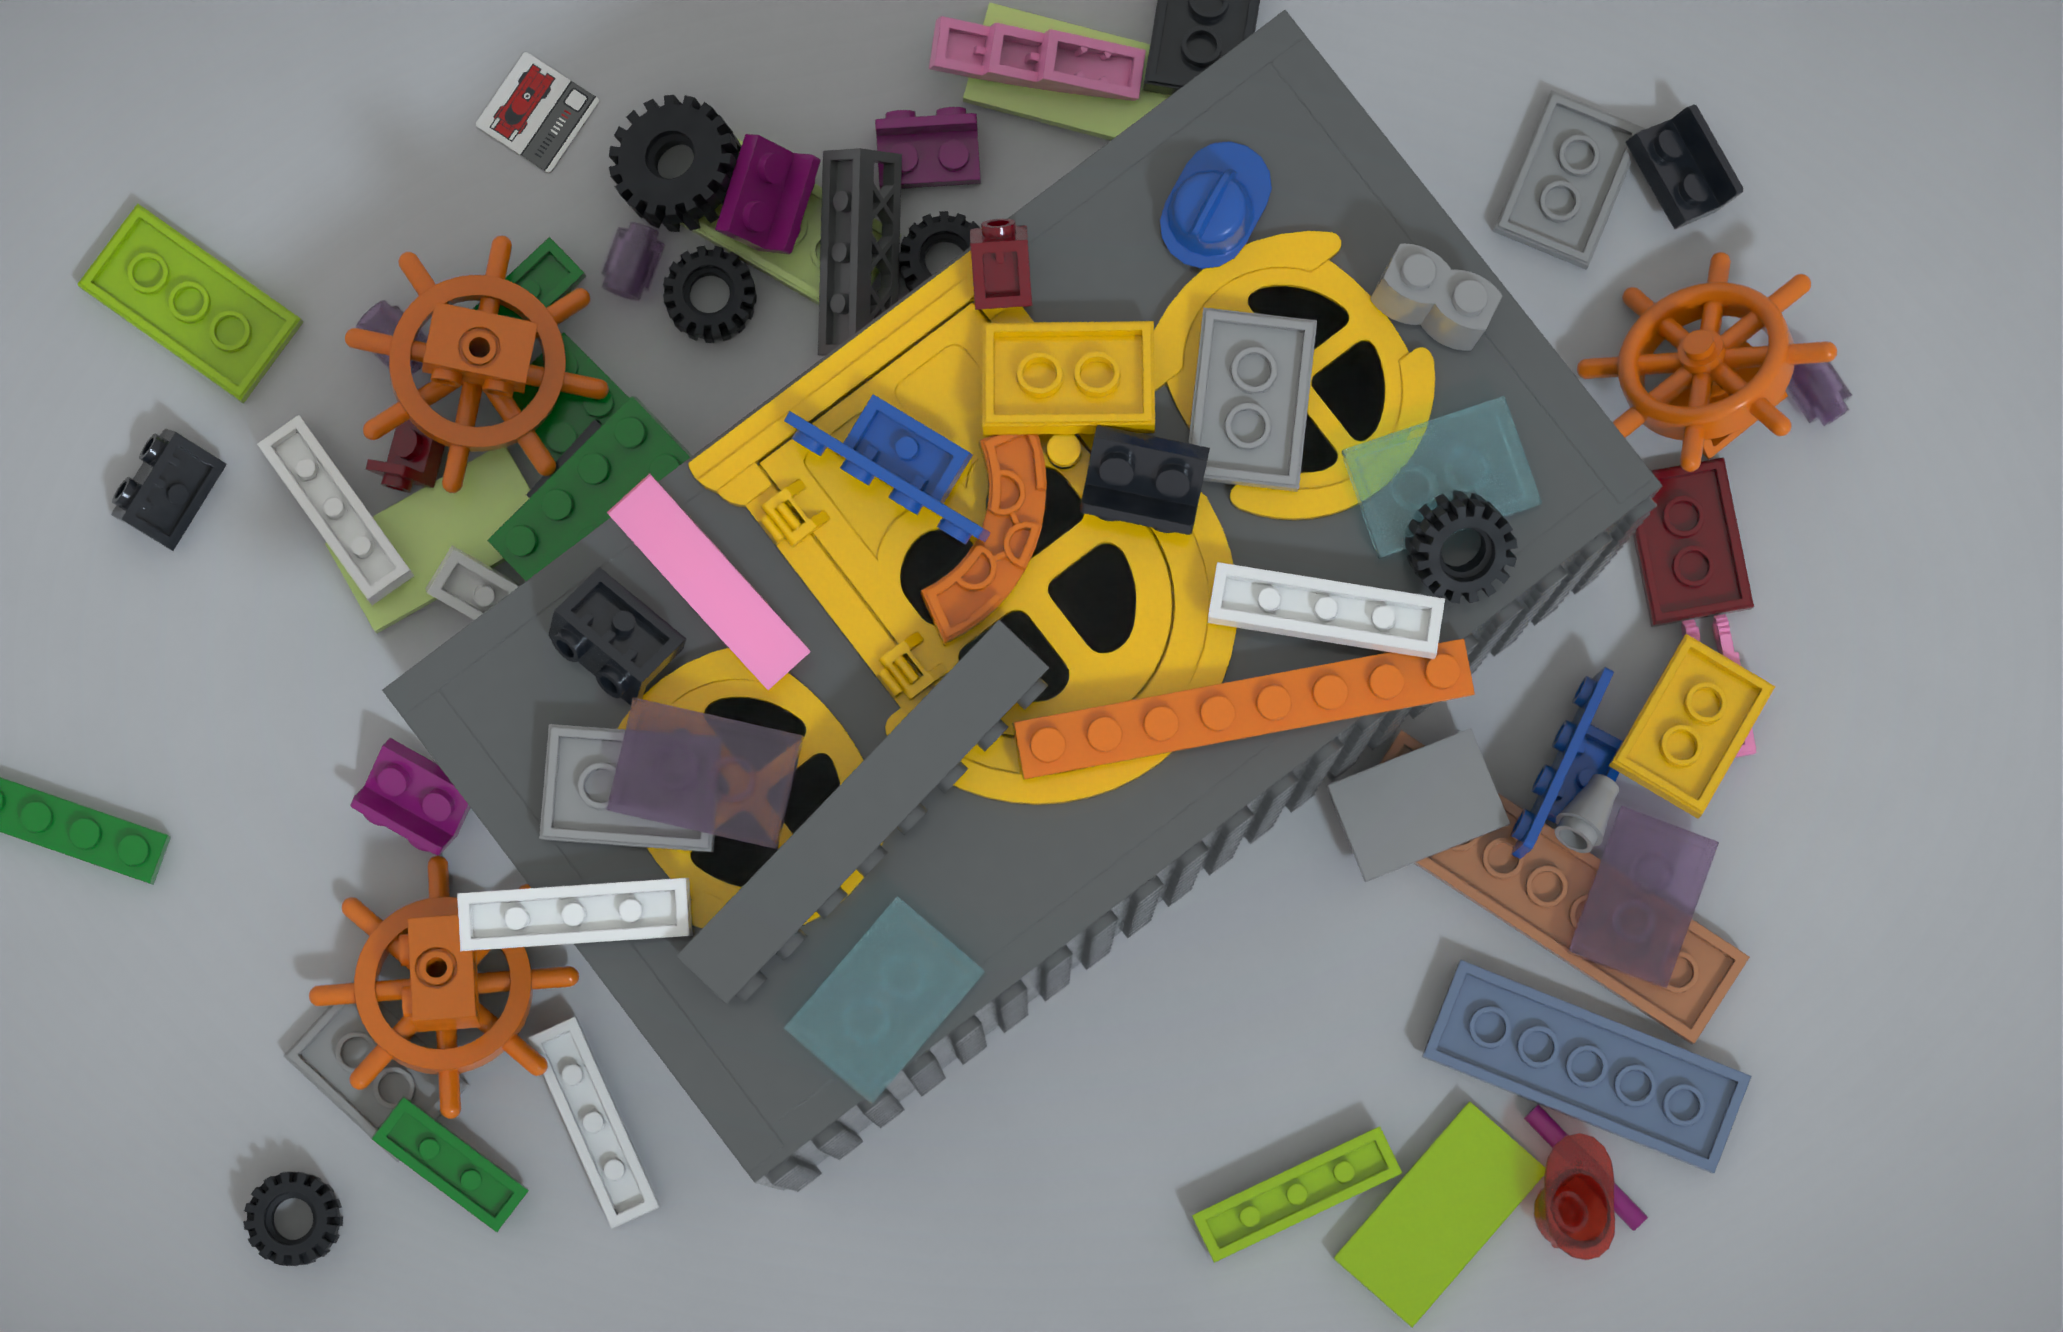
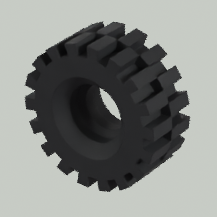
M665 95L663 106H659L654 99L643 103L647 112L639 116L633 110L626 116L632 124L629 129L625 130L619 126L614 134L615 138L621 143L620 147L610 146L609 157L616 164L609 167L610 177L617 184L614 187L641 219L644 218L651 226L658 229L663 224L669 232H680V223H684L690 231L701 228L698 219L704 216L710 223L714 222L719 218L715 209L724 203L741 149L739 140L713 107L705 102L701 106L695 97L685 95L683 103H681L675 95ZM677 145H686L691 148L694 159L685 173L672 179L664 178L659 174L658 162L667 150Z

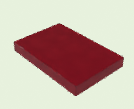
M1724 457L1701 461L1700 467L1693 472L1685 471L1681 465L1651 470L1662 484L1660 490L1652 498L1657 507L1650 512V515L1643 520V523L1633 534L1651 627L1752 609L1754 604Z

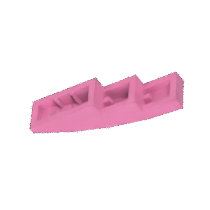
M941 16L935 23L929 69L1028 88L1136 101L1140 95L1146 50L1052 29L1042 33L1000 23L985 26Z
M648 474L607 512L767 690L773 687L811 652L651 474Z

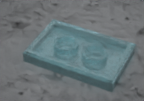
M1505 396L1341 451L1378 560L1407 550L1405 538L1414 537V534L1408 528L1411 520L1414 519L1421 523L1424 517L1418 510L1425 503L1431 510L1438 507L1434 497L1444 494L1451 501L1453 500V491H1463L1469 498L1472 493L1482 496L1486 502L1489 501L1503 517L1542 504ZM1468 528L1457 530L1451 535L1468 530Z
M897 896L784 1029L872 1104L985 971Z

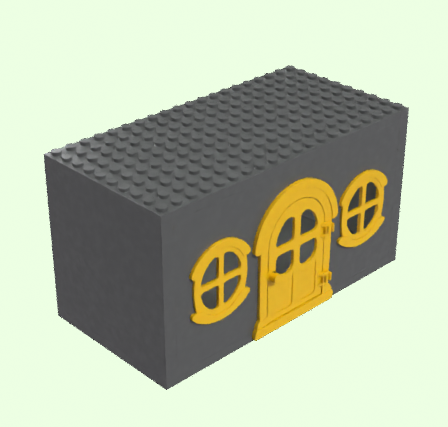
M1286 10L1282 11L1008 218L1015 221V226H1027L1032 306L975 310L970 246L658 482L811 651L769 690L764 687L612 518H609L382 689L383 693L531 888L689 878L693 936L578 943L574 945L756 1184L783 1191L786 1189L797 1192L802 1190L822 1174L817 1167L819 1163L829 1156L838 1160L845 1157L864 1142L858 1135L862 1130L872 1123L881 1129L901 1114L905 1109L900 1104V1101L914 1090H917L921 1097L927 1094L946 1079L942 1071L944 1067L956 1058L959 1059L962 1065L966 1064L987 1047L985 1036L999 1026L1003 1033L1009 1031L1029 1015L1028 1003L1039 994L1045 1002L1070 983V972L1078 964L1081 963L1086 970L1091 968L1111 952L1113 939L1121 931L1127 939L1152 920V914L1155 913V907L1160 901L1163 900L1168 907L1173 905L1193 889L1192 886L1198 877L1197 874L1200 873L1199 871L1204 868L1209 876L1234 857L1233 855L1236 853L1235 851L1238 849L1237 846L1240 845L1239 842L1242 838L1245 837L1250 844L1255 842L1275 826L1274 823L1277 822L1276 819L1280 817L1279 814L1285 806L1291 813L1315 795L1326 775L1331 782L1356 763L1355 761L1359 759V755L1363 753L1362 750L1366 748L1367 744L1374 750L1397 732L1396 730L1408 714L1414 719L1434 704L1023 780L1013 722L1388 653L1361 647L1207 623L1217 562L1437 597L1424 585L1408 562L1407 556L1411 555V553L1405 547V538L1414 537L1408 526L1412 519L1420 523L1422 522L1424 517L1418 510L1425 503L1431 510L1438 507L1434 499L1436 496L1444 494L1451 501L1453 500V491H1463L1469 498L1472 493L1480 495L1486 502L1489 501L1509 522L1513 529L1510 532L1517 539L1518 548L1510 549L1517 557L1515 567L1508 565L1504 567V570L1510 577L1505 584L1496 578L1491 585L1497 592L1488 597L1483 590L1477 591L1478 602L1469 603L1464 596H1461L1460 604L1449 602L1445 595L1442 597L1445 598L1438 643L1464 639L1472 675L1478 670L1477 667L1482 664V661L1487 658V654L1491 653L1495 657L1518 639V636L1523 633V629L1528 626L1530 621L1534 626L1558 608V605L1570 594L1569 591L1576 595L1598 578L1599 574L1605 569L1604 567L1624 547L1623 544L1630 539L1629 537L1637 531L1636 529L1643 523V520L1657 507L1652 498L1660 490L1662 484ZM1230 141L1248 146L1262 157L1270 171L1272 190L1267 206L1246 245L1234 259L1220 267L1200 269L1183 264L1169 252L1162 239L1160 218L1169 194L1185 165L1198 150L1212 143ZM1400 244H1414L1429 249L1440 256L1449 265L1451 270H1465L1478 274L1490 281L1502 294V298L1486 331L1471 351L1456 350L1442 345L1429 336L1421 325H1410L1393 320L1378 310L1371 302L1370 298L1377 283ZM1288 286L1309 290L1330 299L1347 312L1349 321L1346 326L1314 349L1311 381L1318 372L1356 343L1366 341L1372 344L1377 352L1385 384L1384 406L1378 427L1368 439L1357 441L1349 435L1313 389L1312 382H1310L1307 415L1336 451L1337 461L1334 465L1323 471L1301 473L1298 492L1203 481L1193 532L1190 535L1176 532L1163 533L1152 527L1123 521H1105L1094 515L1084 514L1082 520L1030 559L1025 572L1012 592L994 612L976 627L943 645L935 625L926 622L906 598L900 580L901 569L907 552L922 535L930 531L939 530L937 525L942 517L925 506L916 515L891 500L888 496L894 487L876 476L871 484L867 485L840 469L845 460L843 456L828 447L822 456L817 455L792 439L797 429L784 421L789 411L844 443L871 396L874 394L973 454L944 504L982 527L986 515L988 477L979 441L991 436L983 435L982 323L1154 321L1155 433L1141 434L1188 443L1203 308L1254 313L1248 305V298L1252 293L1262 288ZM1038 434L1044 455L1045 467L1062 475L1080 499H1082L1095 434ZM1050 461L1059 467H1069L1071 465H1073V467L1069 469H1060L1052 465ZM1468 528L1452 533L1442 546L1441 555L1443 561L1451 566H1461L1472 560L1481 546L1479 533ZM973 535L970 537L969 541L972 545H974L977 538ZM1106 543L1120 549L1128 562L1135 584L1136 612L1133 630L1127 641L1113 652L1097 653L1085 643L1051 599L1048 587L1053 579L1098 545ZM599 567L686 638L684 649L646 685L643 699L635 707L629 705L622 698H614L607 694L590 671L578 661L571 662L565 659L555 649L552 640L548 636L554 610ZM1013 611L1025 613L1069 671V680L1066 687L1054 698L1046 701L1032 702L1025 710L1017 702L1001 718L1008 726L1002 735L985 752L976 744L964 756L961 762L968 770L945 794L936 786L920 802L928 809V812L905 835L897 828L894 829L880 844L888 851L884 858L865 877L855 870L840 887L848 895L825 919L815 912L800 927L808 937L785 961L775 954L760 969L767 979L744 1003L734 996L726 1005L676 957L742 887L728 884L705 873L693 863L691 859L692 851L539 839L549 724L674 733L679 729H684L693 735L718 736L706 721L705 710L709 705L720 699L751 698L769 702L785 709L805 724L806 734L799 742L761 771L753 774L746 772L722 742L720 773L727 780L730 790L728 795L717 803L715 828L716 831L737 814L748 812L756 818L779 849L793 833L768 801L769 791L817 754H825L831 758L841 785L959 662L961 650L1007 614Z

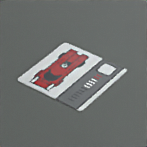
M524 52L476 121V126L545 172L550 173L598 104L599 99L528 52Z

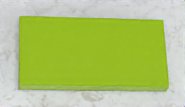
M138 203L77 284L86 293L243 404L303 324L302 319Z
M1469 1101L1336 1253L1333 1259L1406 1324L1413 1328L1547 1173L1548 1169Z

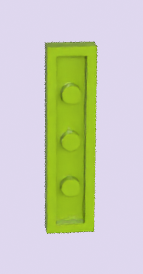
M1379 1126L1191 1216L1213 1263L1386 1182L1402 1174V1171Z

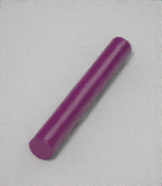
M1539 1104L1524 1117L1527 1123L1632 1231H1635L1648 1218Z

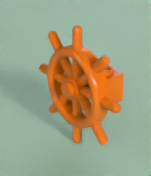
M503 235L497 236L492 241L485 275L459 276L438 284L431 278L416 254L412 252L403 253L398 260L399 267L419 296L403 313L393 336L359 328H352L345 334V342L349 347L389 356L390 381L397 403L364 424L363 433L365 437L369 440H377L410 420L426 436L449 447L442 480L443 488L449 493H456L461 490L470 451H493L508 447L517 442L540 475H552L556 470V462L535 430L543 424L552 412L560 392L598 400L605 398L609 392L608 384L602 379L565 372L566 356L564 343L557 325L588 306L590 303L589 292L583 288H577L546 308L529 291L505 280L512 243L508 237ZM464 301H480L478 310L454 306L453 304ZM500 305L512 310L523 320L498 315ZM432 317L427 343L416 341L415 339L419 331ZM536 338L540 343L543 353L544 367L530 365ZM410 360L421 362L422 372L431 374L430 379L432 381L418 390L413 381ZM526 385L539 387L533 400L521 411L512 398L513 392L524 393ZM462 386L455 422L447 420L430 407ZM482 391L486 394L504 422L492 426L475 427Z
M1717 252L1710 260L1707 283L1680 289L1656 303L1638 288H1627L1622 296L1623 302L1639 318L1628 331L1620 348L1619 356L1583 359L1577 365V373L1583 379L1618 377L1620 387L1630 408L1615 419L1613 424L1624 438L1643 424L1659 435L1683 440L1680 465L1688 472H1693L1700 467L1702 454L1708 459L1712 458L1758 420L1775 435L1785 436L1791 431L1792 424L1790 419L1775 406L1788 397L1785 390L1791 380L1794 366L1796 364L1831 362L1837 356V348L1832 342L1794 344L1790 330L1782 315L1784 310L1810 290L1811 280L1807 275H1795L1773 294L1766 297L1753 288L1728 283L1731 264L1730 257L1724 252ZM1723 316L1741 318L1720 335ZM1701 319L1699 330L1689 333L1683 328V326ZM1762 329L1768 335V346L1752 347L1747 340ZM1665 339L1678 350V352L1653 354ZM1673 373L1649 393L1646 391L1645 375Z
M436 855L428 861L429 898L400 908L384 921L357 898L349 897L343 901L341 907L343 914L369 935L358 958L354 983L315 986L309 992V1000L315 1006L356 1004L363 1025L377 1045L351 1073L349 1081L353 1088L357 1090L367 1088L393 1059L412 1070L438 1075L441 1114L445 1118L453 1119L461 1112L459 1073L479 1068L494 1060L504 1051L532 1075L540 1076L546 1072L548 1068L547 1060L518 1035L529 1015L533 990L574 986L579 980V973L572 966L531 969L524 947L500 949L508 962L510 971L478 973L477 965L491 949L460 951L458 901L456 897H450L448 862L443 856ZM523 884L518 889H529L531 887L529 884ZM389 953L401 963V966H405L410 970L409 979L379 981L382 966ZM509 992L507 1004L499 1019L479 1002V994ZM402 1000L403 1017L391 1028L382 1015L379 1002ZM478 1028L484 1033L473 1042L458 1047L457 1029ZM436 1031L437 1049L422 1047L411 1043L409 1040L416 1032Z

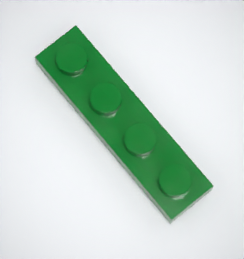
M0 777L1 833L154 885L171 836Z

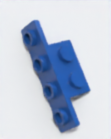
M874 394L871 396L844 443L789 411L784 419L786 423L797 429L792 437L794 441L819 456H822L827 447L843 456L845 460L840 469L867 485H870L876 476L894 487L888 498L916 515L919 514L923 506L942 517L937 527L962 543L967 544L972 535L986 542L991 534L988 530L944 504L973 454Z
M1604 667L1593 678L1585 676L1579 685L1572 701L1579 708L1573 721L1565 720L1555 736L1552 747L1558 750V753L1551 767L1547 764L1542 767L1533 784L1531 792L1538 796L1531 812L1524 809L1512 829L1511 837L1517 839L1511 855L1521 859L1530 852L1538 839L1546 819L1556 824V816L1588 784L1593 775L1601 774L1616 782L1620 772L1609 767V764L1620 747L1622 740L1591 725L1614 671Z

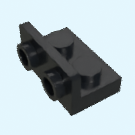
M1695 104L1686 107L1672 119L1640 131L1626 141L1629 150L1674 230L1717 212L1743 193V186Z
M1097 425L1079 510L1084 514L1094 515L1105 521H1123L1152 527L1163 533L1176 532L1190 535L1193 532L1210 448Z
M164 429L160 436L156 433L153 434L144 445L139 456L143 463L134 478L127 477L118 487L112 499V503L116 507L111 515L167 549L174 551L227 464L177 432Z
M600 567L554 610L548 634L555 649L565 659L571 662L578 661L596 677L598 684L607 694L614 698H622L632 707H635L643 699L646 685L684 649L686 638Z

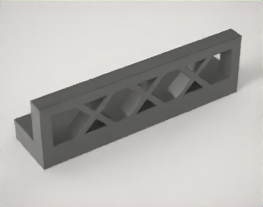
M862 148L823 151L818 355L826 356L898 301L902 154ZM874 163L884 164L883 186L880 190L874 184ZM876 216H878L882 223V237L878 242L872 234V224ZM875 266L881 274V286L877 293L871 286V272Z

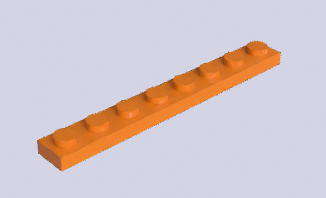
M1458 639L1438 643L1435 659L1388 652L1013 722L1012 725L1022 778L1025 780L1475 695L1465 640Z

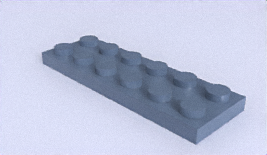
M1463 960L1458 962L1422 1054V1057L1709 1173H1715L1752 1077Z

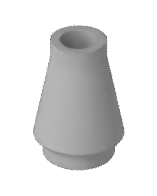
M1601 774L1593 775L1588 784L1556 816L1557 827L1555 829V836L1564 846L1579 853H1589L1593 847L1599 846L1602 843L1614 800L1620 791L1616 782Z

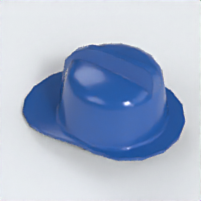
M1231 141L1212 143L1194 154L1185 165L1169 194L1160 218L1162 239L1173 256L1183 264L1205 269L1220 267L1238 255L1246 245L1265 210L1272 190L1270 171L1262 157L1248 146Z

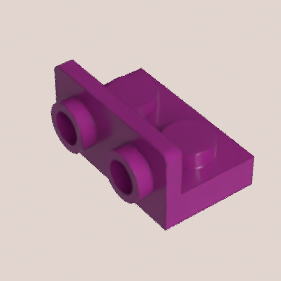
M945 107L936 110V115L916 117V112L912 110H894L887 112L884 119L875 120L877 151L902 154L901 189L981 184L976 113L966 114V109L963 107ZM878 163L879 187L881 189L883 186L884 164Z
M745 134L715 230L757 251L781 254L792 253L800 233V226L810 194L815 186V178L821 160L812 154L793 153L760 135Z
M389 738L382 745L364 787L353 797L350 804L353 809L362 813L369 822L378 826H385L408 839L409 843L415 848L431 852L435 855H440L458 836L470 810V806L438 764L392 738Z

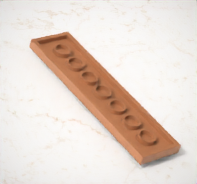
M1401 730L1379 764L1422 748L1425 745ZM1499 793L1498 795L1510 821L1509 826L1414 863L1691 1045L1695 1044L1750 958L1590 852L1579 853L1567 848L1556 838L1555 830L1545 823L1530 852L1521 859L1511 855L1517 839L1511 837V832L1523 809Z

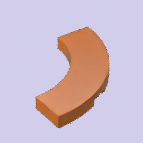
M1038 434L991 435L979 441L988 477V503L982 527L991 532L986 542L977 538L967 555L952 571L936 583L921 590V595L943 645L976 627L1001 605L1020 580L1034 553L1042 529L1047 489L1045 460Z

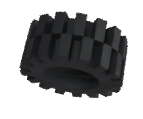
M939 211L940 216L932 217L931 213L923 216V221L918 225L914 222L909 228L907 237L904 236L902 239L901 252L899 253L901 275L909 292L932 276L925 264L926 254L932 246L940 242H950L957 245L964 252L970 247V230L980 227L974 221L972 223L966 221L965 215L957 213L956 217L949 216L948 211Z
M705 245L696 247L697 251L691 254L687 250L680 255L681 260L678 263L673 261L669 267V276L664 278L663 299L669 317L680 332L684 331L689 338L695 341L698 338L704 339L705 343H714V339L722 338L723 341L731 339L730 334L735 331L740 333L746 328L745 322L747 319L751 320L754 314L753 307L754 303L757 302V294L750 270L745 262L742 263L738 255L732 251L730 254L724 252L723 247L714 246V250H708ZM716 276L728 285L730 290L729 299L721 310L705 313L696 309L691 303V288L702 277Z
M1453 491V500L1451 501L1444 494L1434 497L1438 507L1431 510L1425 503L1418 510L1424 517L1422 522L1420 523L1412 519L1408 526L1414 534V537L1405 538V547L1411 553V555L1407 556L1410 566L1434 595L1439 598L1445 595L1451 603L1460 604L1461 596H1464L1469 603L1478 602L1477 591L1483 590L1488 597L1497 592L1491 583L1497 578L1505 584L1510 577L1504 570L1505 565L1515 567L1517 557L1510 549L1518 547L1517 539L1510 532L1513 530L1512 527L1489 501L1486 502L1482 496L1472 493L1469 498L1463 491ZM1463 528L1477 531L1481 538V546L1472 560L1461 566H1451L1443 561L1441 555L1442 546L1452 533Z
M282 1172L279 1175L270 1176L263 1180L264 1184L253 1190L251 1193L253 1197L250 1203H246L244 1212H247V1221H243L244 1230H248L250 1236L248 1241L251 1246L256 1247L259 1251L258 1254L264 1259H269L274 1264L282 1266L308 1265L316 1262V1259L324 1257L330 1252L329 1248L331 1245L337 1243L340 1236L338 1234L339 1227L343 1226V1217H340L339 1210L342 1206L340 1200L335 1198L334 1190L329 1184L322 1182L321 1178L303 1172ZM291 1198H298L306 1202L313 1213L311 1229L305 1236L295 1240H290L280 1235L274 1225V1214L277 1207L285 1200Z

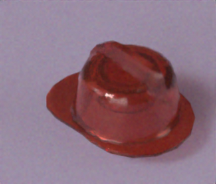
M1577 1133L1565 1136L1554 1145L1546 1163L1544 1188L1539 1191L1534 1202L1533 1216L1536 1227L1542 1236L1551 1243L1553 1248L1561 1249L1569 1256L1581 1260L1600 1257L1609 1249L1614 1238V1173L1612 1160L1605 1147L1594 1137Z

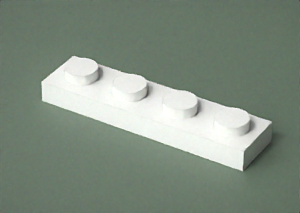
M300 415L257 443L371 605H374L414 577L411 570Z
M1217 562L1207 623L1435 659L1445 598Z
M689 878L457 893L460 951L693 936Z
M577 1017L568 1019L529 1037L528 1041L531 1047L547 1060L548 1068L543 1075L611 1229L660 1208L661 1206Z

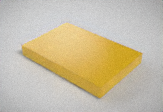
M1154 321L982 323L983 435L1095 434L1097 425L1136 433H1155Z
M1685 634L1611 760L1609 767L1699 819L1776 686Z

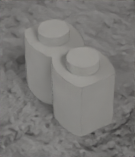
M1404 243L1398 246L1386 265L1370 300L1378 310L1393 320L1410 325H1421L1429 336L1442 345L1456 350L1471 351L1486 331L1502 298V294L1490 281L1482 276L1465 270H1451L1449 265L1440 256L1429 249Z

